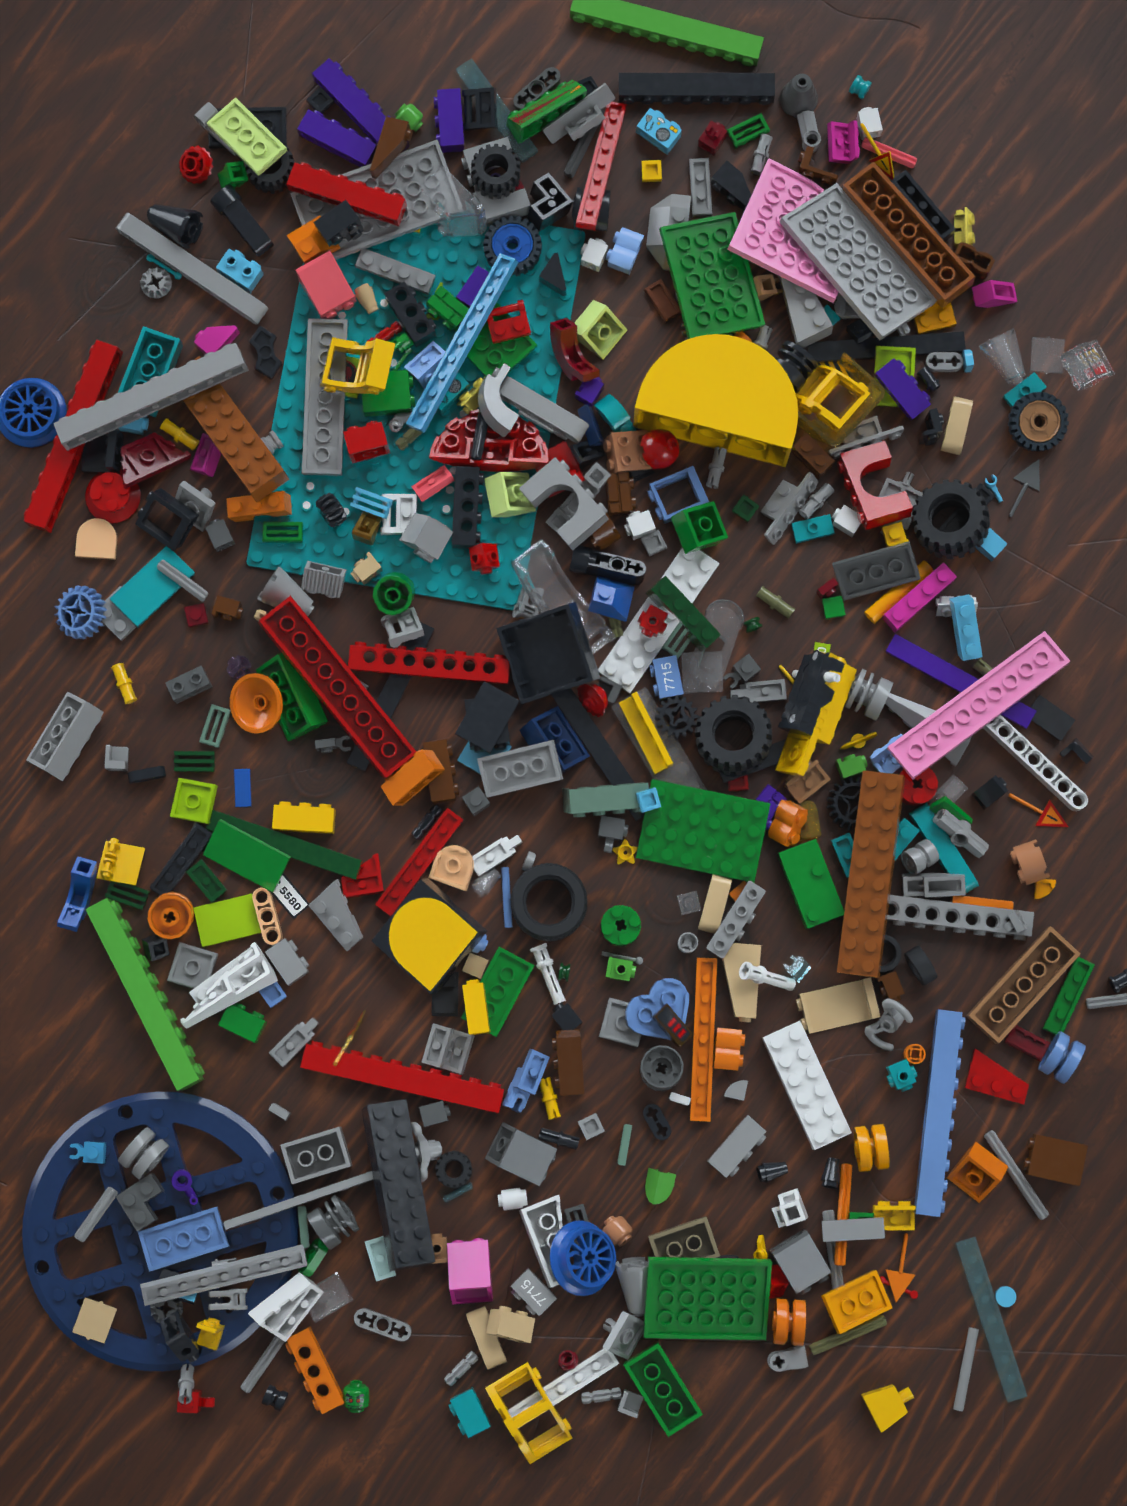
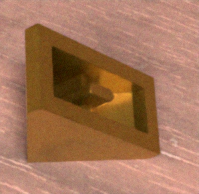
M363 511L352 530L353 539L373 546L382 517Z

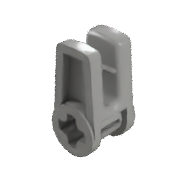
M529 583L523 584L512 613L513 618L525 619L538 615L544 590L536 588L531 594L532 585Z
M247 1288L208 1291L209 1297L230 1298L228 1303L215 1302V1304H209L208 1310H247L248 1305H246L245 1296Z

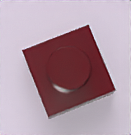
M833 577L818 588L817 595L820 598L824 596L829 598L837 591L835 588L838 582Z
M204 603L184 607L189 628L209 623Z

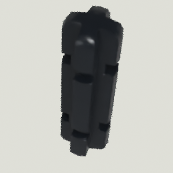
M434 804L430 812H427L419 822L418 827H415L412 831V836L417 840L423 837L424 832H427L435 822L436 817H439L442 813V809L438 805Z

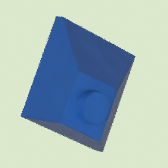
M596 576L588 611L626 622L635 586Z

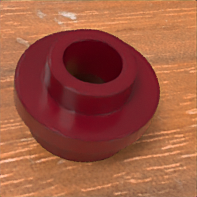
M566 1350L559 1355L558 1364L562 1370L570 1371L578 1365L579 1358L575 1352Z

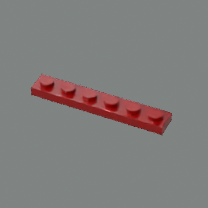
M447 808L375 905L389 916H392L434 861L437 853L443 849L464 820Z

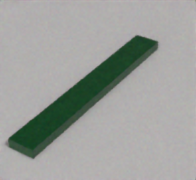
M212 810L210 823L206 825V829L214 831L218 821L222 819L291 856L293 859L354 880L357 879L363 863L362 860L216 810Z

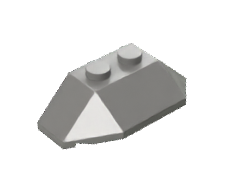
M671 194L650 208L646 247L663 270L670 271L659 229L663 226L689 221L691 196Z

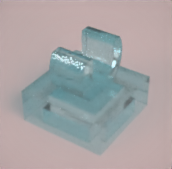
M791 955L790 958L794 961L791 966L784 964L787 973L799 983L811 966L802 957L798 956L796 958Z

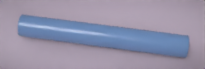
M501 867L505 928H512L509 867Z

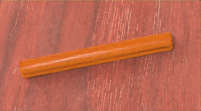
M847 1163L841 1165L837 1220L849 1219L852 1165ZM847 1241L835 1242L834 1264L837 1266H844L846 1263Z

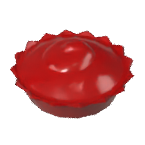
M199 145L186 149L183 155H181L179 162L183 178L193 184H201L207 180L213 168V159L210 157V152Z
M594 683L579 685L577 695L583 707L593 716H603L608 706L605 690Z

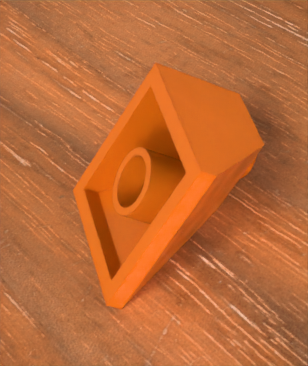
M320 215L287 235L304 265L328 251L334 253L340 249L339 244L329 247L316 229L313 222L319 219Z

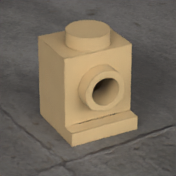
M370 552L366 554L367 559L362 558L355 563V568L350 573L357 583L361 581L363 585L383 571Z

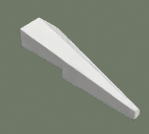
M255 942L250 945L252 949L244 957L240 956L237 959L238 963L231 971L227 970L206 992L207 997L200 1004L196 1003L193 1006L194 1010L186 1019H181V1023L186 1029L278 981L273 967Z

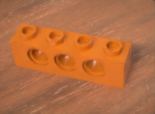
M311 1327L290 1336L285 1346L289 1354H293L296 1359L294 1365L298 1373H303L305 1378L303 1383L307 1392H312L314 1396L312 1402L316 1411L320 1410L324 1414L344 1404L343 1393ZM301 1347H308L310 1349V1357L304 1358L301 1356ZM314 1365L319 1368L320 1373L318 1376H312L309 1373L310 1366ZM324 1384L328 1387L329 1392L327 1395H321L318 1392L319 1385Z

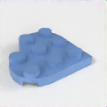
M664 978L656 981L648 995L633 997L628 1003L625 1011L627 1026L641 1035L671 1040L652 1016L667 1003L685 1024L689 1006V993L681 981L674 978Z

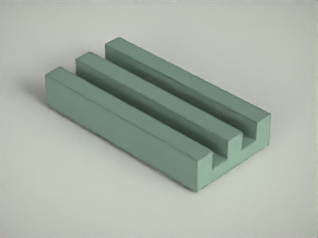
M679 622L662 646L663 650H666L670 655H676L677 659L690 643V640L687 638L677 653L674 651L688 632L685 628L671 648L668 647L682 627L681 622Z
M211 704L199 740L200 743L215 748L220 747L231 710ZM218 710L209 740H205L214 711ZM222 712H225L216 742H213Z
M629 1124L623 1126L617 1161L618 1165H626L632 1125Z
M305 1205L298 1206L301 1245L303 1244V1247L307 1248L309 1247V1235Z

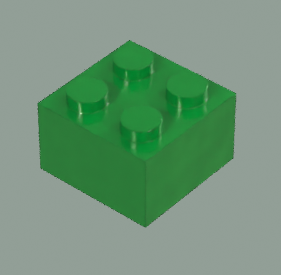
M714 501L684 509L671 517L685 554L715 546L728 538Z

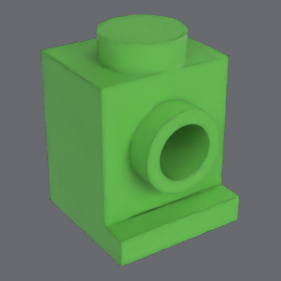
M855 754L844 757L843 762L841 758L835 761L841 780L862 774L863 770L866 771L865 767L868 766L864 755L856 757Z
M609 957L605 978L629 982L630 977L634 978L636 966L632 965L633 961ZM619 966H624L625 972L619 973L617 971V968Z

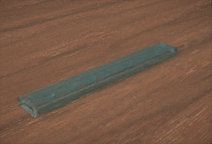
M976 1237L955 1242L1006 1401L1012 1402L1027 1397Z

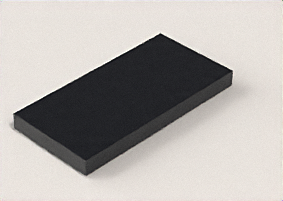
M286 107L247 108L283 145L287 146ZM208 132L209 149L225 148Z

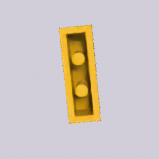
M281 801L279 805H274L272 829L274 831L334 834L336 810L331 808L330 804H319V807H311V803H299V806H291V802Z

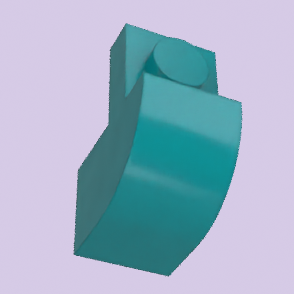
M611 394L606 395L594 404L602 420L610 426L614 433L637 431L627 411Z

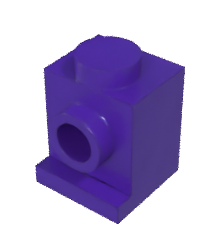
M597 377L589 382H582L579 388L581 392L576 391L575 399L593 407L604 390L603 381Z

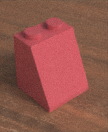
M331 251L296 269L299 282L321 319H332L337 316L339 311L343 309L348 310L357 302Z

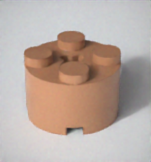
M1036 839L1015 846L1013 851L1010 852L1013 864H1018L1020 870L1017 871L1021 884L1029 885L1050 877L1049 873H1044L1047 866L1040 847L1034 846L1037 844Z

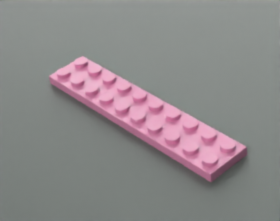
M1044 631L889 745L887 749L913 780L1067 666L1070 660Z

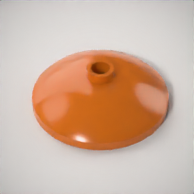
M260 673L247 674L241 677L233 686L230 694V710L236 723L250 733L267 732L278 723L282 714L283 700L276 683L268 676Z

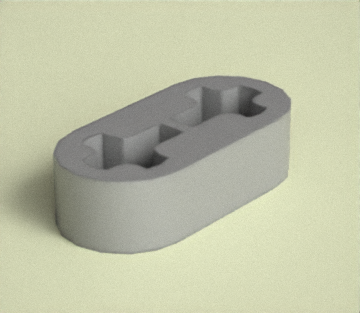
M933 352L925 360V367L927 366L931 372H957L963 365V357L955 352ZM932 358H936L937 362L942 363H937L936 367H934L933 363L929 362ZM952 358H955V361L959 363L954 367L952 363L946 362H950Z

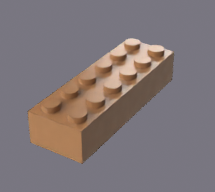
M1051 926L1047 927L966 1017L995 1044H999L1081 953Z

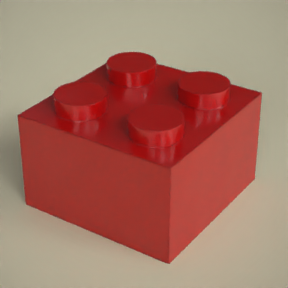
M371 421L366 423V426H352L343 432L352 464L390 454L382 422Z

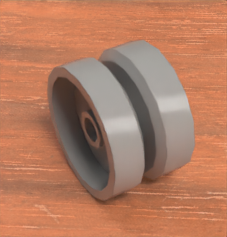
M146 1127L136 1136L118 1159V1162L125 1168H129L136 1163L132 1169V1174L139 1180L143 1179L156 1167L170 1147L163 1139H159L152 1144L156 1134L149 1127Z

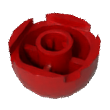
M664 429L647 432L641 439L640 447L643 446L644 450L642 456L653 469L669 467L678 458L680 452L679 443L670 431Z

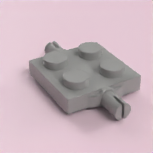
M906 472L903 482L886 478L879 497H886L906 491L913 507L916 505L915 500L917 497H922L923 493L915 490L910 485L914 474L911 473L908 479L910 472ZM909 517L883 525V527L902 522L903 529L908 530L912 518Z

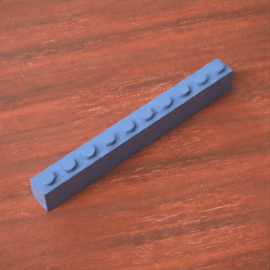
M940 1009L935 1012L914 1202L916 1206L915 1214L940 1217V1214L944 1213L945 1201L942 1200L943 1192L947 1191V1180H944L945 1172L949 1171L950 1160L947 1159V1151H951L952 1139H949V1132L953 1131L954 1119H951L952 1110L955 1111L956 1098H953L954 1090L958 1089L959 1079L956 1078V1070H959L961 1065V1058H958V1050H962L963 1038L960 1037L961 1029L965 1027V1017H962L963 1012Z

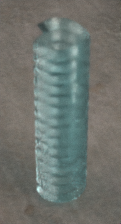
M470 1182L457 1190L455 1189V1191L453 1190L448 1195H444V1201L447 1203L473 1189L472 1183Z

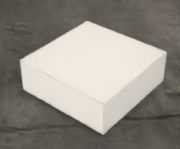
M673 1092L670 1093L669 1097L671 1101L686 1106L689 1105L691 1100L689 1097Z

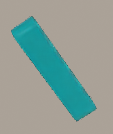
M925 803L909 812L912 822L920 830L919 833L923 839H928L936 847L939 853L938 862L944 872L948 874H964L966 894L978 887L979 884L955 845L951 842L948 834L933 822L935 814L930 810V806Z

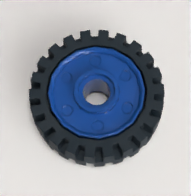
M509 216V218L502 217L500 221L496 220L494 225L488 228V232L486 231L483 245L486 260L492 267L500 253L515 258L519 263L512 275L520 276L521 273L526 274L528 270H532L534 265L538 263L542 250L541 237L534 224H530L529 220H523L519 216L517 218ZM510 243L518 245L516 249H509L507 246Z

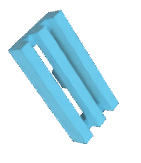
M356 487L355 491L357 492L353 495L354 500L350 506L387 519L393 500ZM361 493L385 501L387 505L384 506L360 497ZM362 501L384 510V513L359 505L358 502Z

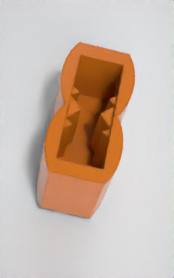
M781 800L775 812V819L770 825L768 837L784 846L794 847L800 840L801 828L807 821L808 810L791 800Z
M716 1028L713 1068L738 1071L739 1067L743 1066V1055L740 1054V1047H744L745 1034H742V1030Z

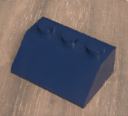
M558 706L531 719L519 729L529 746L554 740L562 774L590 757Z

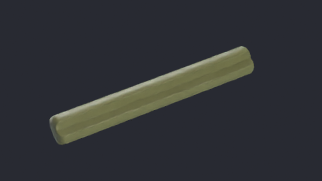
M879 1315L842 1334L836 1333L809 1345L813 1355H816L886 1326V1318L884 1315Z

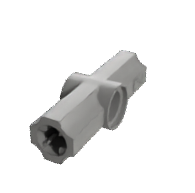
M943 808L934 816L933 822L951 836V842L955 846L964 847L978 858L982 857L988 850L989 844L971 830L969 822L958 820Z

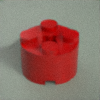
M904 769L899 774L905 777L903 803L910 806H920L927 803L935 795L938 780L932 769H926L913 780ZM918 781L920 783V788L917 787L916 789H914L912 787L914 785L913 782Z

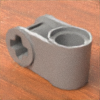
M805 1345L771 1352L767 1358L769 1367L777 1372L802 1369L809 1366ZM777 1356L778 1358L782 1359V1362H779L778 1367L776 1364L773 1363V1361L776 1360Z

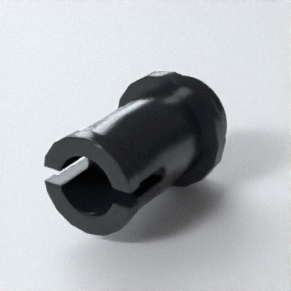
M927 366L917 373L927 386V391L930 390L932 393L941 386L939 379L936 380Z

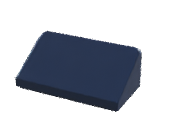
M589 405L582 406L578 409L580 419L589 425L585 432L589 446L603 445L604 440L593 408Z

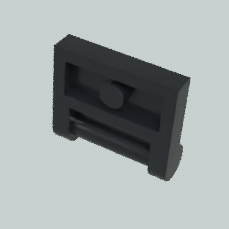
M496 88L462 90L465 113L463 130L472 131L497 128ZM473 96H476V122L472 121Z

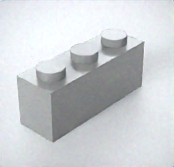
M746 1115L707 1162L724 1177L727 1178L729 1175L733 1177L739 1170L737 1165L742 1160L746 1162L753 1154L751 1149L754 1145L759 1146L766 1139L764 1134L767 1131L749 1115Z

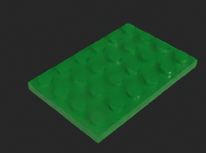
M735 212L663 226L659 229L688 339L712 334L726 335L765 326L749 261L727 250L738 226Z
M656 779L651 780L650 789L656 788L661 807L645 812L636 858L755 882L771 803Z
M648 1257L643 1337L766 1340L772 1270L771 1259Z

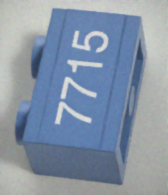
M676 655L653 659L649 669L651 677H655L656 684L653 685L655 697L659 696V701L667 700L668 697L675 699L676 695L679 698L683 697L684 693Z

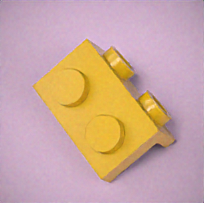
M878 1201V1205H873V1218L884 1217V1230H915L914 1210H916V1206L911 1205V1201H898V1205H890V1201Z

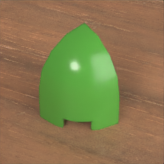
M648 1168L645 1190L649 1202L660 1204L670 1196L676 1174Z

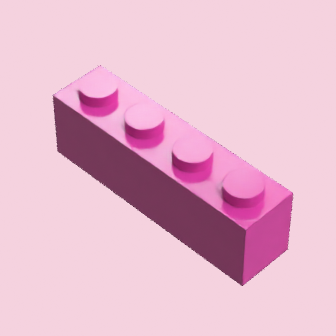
M943 562L888 610L882 619L896 633L951 585L957 576Z

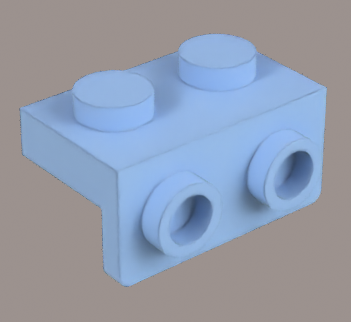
M902 734L891 738L886 745L876 749L870 756L872 765L878 772L898 774L903 770L902 766L887 749L889 745L903 736Z

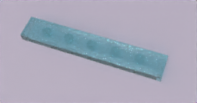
M472 58L456 68V72L468 89L492 87ZM496 93L497 129L504 138L508 137L512 150L523 163L537 154L538 150L530 138L518 144L506 126L507 117L511 112Z

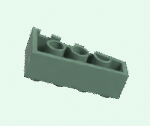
M642 782L617 784L616 786L579 787L577 789L562 788L563 810L565 813L573 814V817H584L585 813L593 812V816L605 815V811L613 810V814L625 813V809H632V812H641L636 793L649 789V785Z

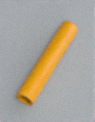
M925 560L917 565L921 576L920 580L892 587L864 612L873 624L879 621L888 610L934 571Z

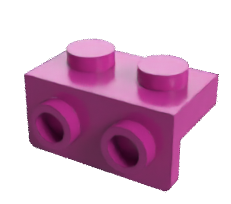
M853 120L848 124L829 122L827 124L829 162L850 164L857 160L860 154L857 121Z

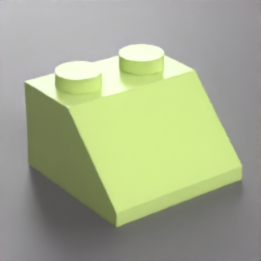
M595 300L589 304L575 321L578 341L602 360L627 332L626 327L606 305Z
M499 472L484 479L492 517H510L536 511V508L519 489L530 479L529 473Z

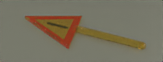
M365 1010L347 1035V1040L333 1063L334 1066L338 1064L366 1012Z

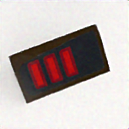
M667 1003L652 1016L677 1047L684 1045L693 1035Z

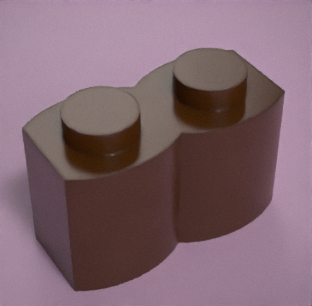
M963 242L959 244L955 251V254L976 278H987L995 262L991 255L977 251L972 245Z

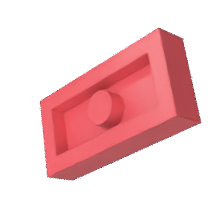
M443 465L411 487L423 502L455 481L446 466Z

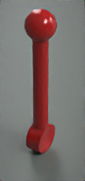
M880 1276L882 1284L890 1286L889 1281L884 1276ZM905 1289L904 1293L909 1294L911 1298L915 1299L918 1297L917 1291Z

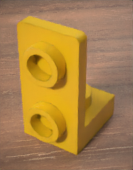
M209 1317L208 1320L205 1319L197 1323L196 1327L201 1329L197 1344L217 1350L225 1325H221L220 1320Z

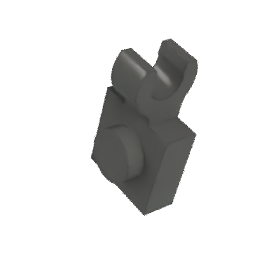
M343 736L337 739L315 740V747L321 753H331L336 748L349 752L351 747H343L342 744L344 741L350 740V737Z

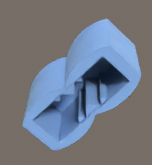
M623 227L620 232L616 231L613 238L614 248L613 250H608L605 259L608 260V267L630 275L643 243L644 235Z

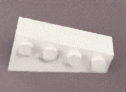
M556 1195L519 1210L548 1288L559 1285L550 1265V1249L553 1239L563 1227L560 1197Z

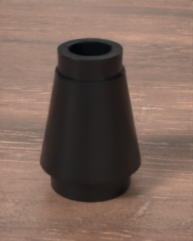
M827 1159L820 1179L822 1187L838 1189V1184H840L839 1159Z
M786 1162L761 1163L760 1166L756 1167L760 1182L765 1181V1183H768L784 1174H788Z

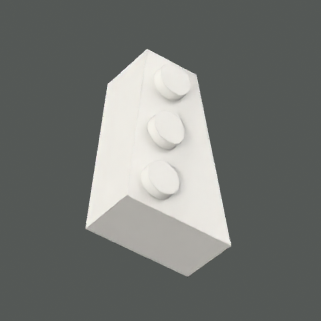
M299 1272L248 1314L260 1326L286 1342L324 1291Z

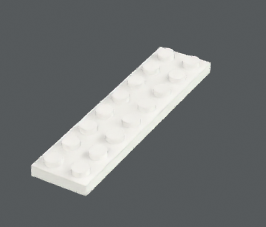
M682 548L662 578L667 576L693 604L719 566V563L700 550L685 554ZM648 597L624 631L623 636L620 637L599 667V674L622 685V689L631 694L649 665H651L652 660L655 659L680 621L665 607H658ZM650 604L668 613L665 621L668 625L664 633H659L657 638L654 636L649 638L641 633L642 630L639 629L640 623L637 622L642 611L647 612Z

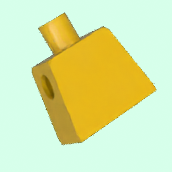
M893 1384L861 1394L880 1432L885 1431L906 1415L908 1411L904 1403L914 1399L909 1387L898 1392Z

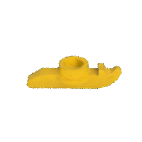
M873 732L865 736L855 734L851 741L841 746L840 749H848L850 747L862 748L866 741L876 737L877 733Z
M759 1235L757 1239L758 1249L754 1252L753 1257L754 1259H768L764 1235Z

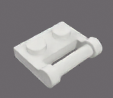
M382 494L381 496L397 501L396 527H391L390 508L387 519L383 518V527H381L380 534L402 535L414 513H417V494ZM382 501L383 505L386 506L387 502Z

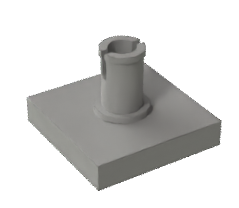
M183 481L179 484L175 498L199 514L193 526L203 532L209 524L216 503L211 500L212 493L210 490L202 488L201 491H198L186 481Z
M622 1311L617 1322L612 1318H608L605 1322L611 1326L603 1324V1329L610 1333L603 1348L628 1360L643 1334L644 1321Z

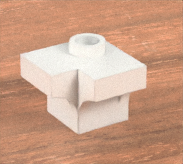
M798 1188L778 1195L780 1205L773 1207L772 1211L779 1228L808 1218Z

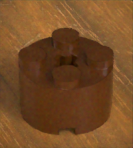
M607 513L606 515L609 520L589 537L596 550H603L622 538Z

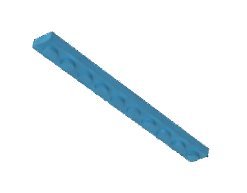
M499 254L408 418L406 425L410 428L425 433L519 263L515 258Z

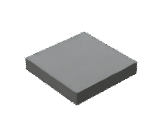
M179 942L167 981L194 989L212 976L218 953Z
M609 998L599 1037L638 1047L641 1034L630 1029L625 1019L628 1002Z

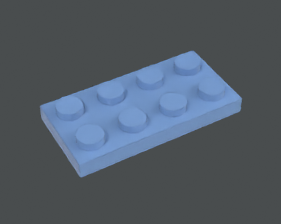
M218 1206L138 1231L149 1272L229 1246Z

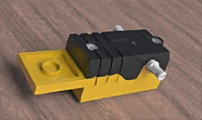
M815 650L811 654H804L799 670L792 672L795 681L788 698L789 702L785 706L786 710L781 717L782 721L778 725V728L789 734L776 766V771L784 774L804 776L809 767V761L815 750L816 743H831L857 669L847 665L844 658L830 652L824 653Z

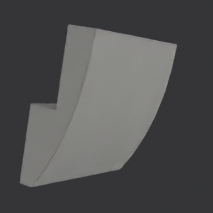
M433 1023L422 1063L463 1075L475 1036Z

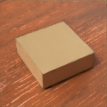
M469 953L462 971L481 979L489 960Z

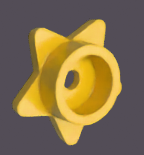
M626 839L623 840L621 846L612 849L618 855L617 864H621L624 861L632 864L635 863L633 855L637 852L638 847L630 846Z

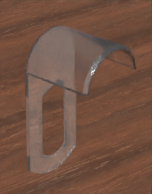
M725 599L716 600L709 604L704 614V617L721 634L719 638L725 642L715 672L705 673L700 669L705 649L699 651L695 648L688 668L692 676L702 683L714 684L722 681L740 629L742 630L744 624L742 609L736 603Z

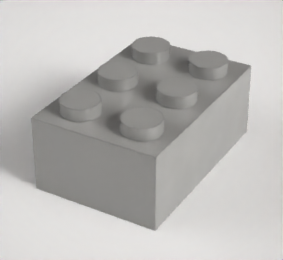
M341 1126L280 1145L291 1184L353 1166Z

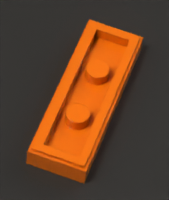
M970 896L950 897V902L1011 910H1013L1014 904L1013 901Z

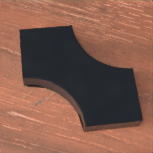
M259 326L249 341L258 354L255 370L272 380L282 366V362L274 353V343L277 336Z

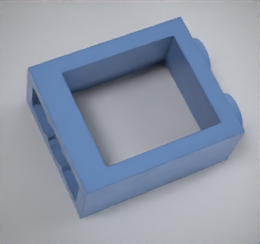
M694 466L649 484V491H647L651 502L655 501L657 508L655 512L658 519H663L664 524L671 522V517L684 509L709 502ZM688 478L698 502L667 515L657 490Z

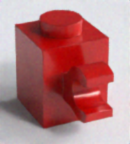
M192 1389V1401L186 1404V1397H184V1404L178 1401L177 1412L199 1413L201 1406H215V1398L202 1397V1390Z

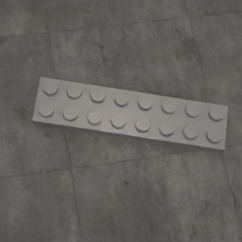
M308 318L302 475L342 476L345 392H326L323 387H320L332 337L347 340V319ZM334 351L328 379L346 382L347 353Z

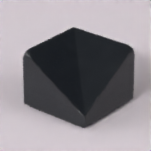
M156 934L142 939L144 954L148 960L155 961L170 955L167 939L161 938Z

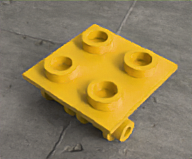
M111 838L110 841L105 842L96 879L136 886L145 848L118 843V839Z

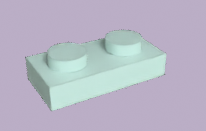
M384 1236L365 1241L376 1281L396 1276L395 1271L390 1272Z

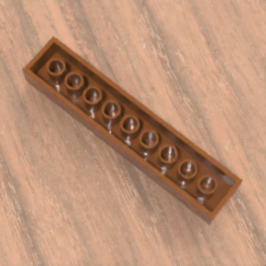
M863 770L837 973L880 978L905 783L904 775Z

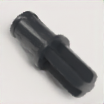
M541 1128L539 1132V1139L555 1143L557 1147L561 1145L574 1150L578 1148L580 1137L564 1134L563 1131L556 1132Z

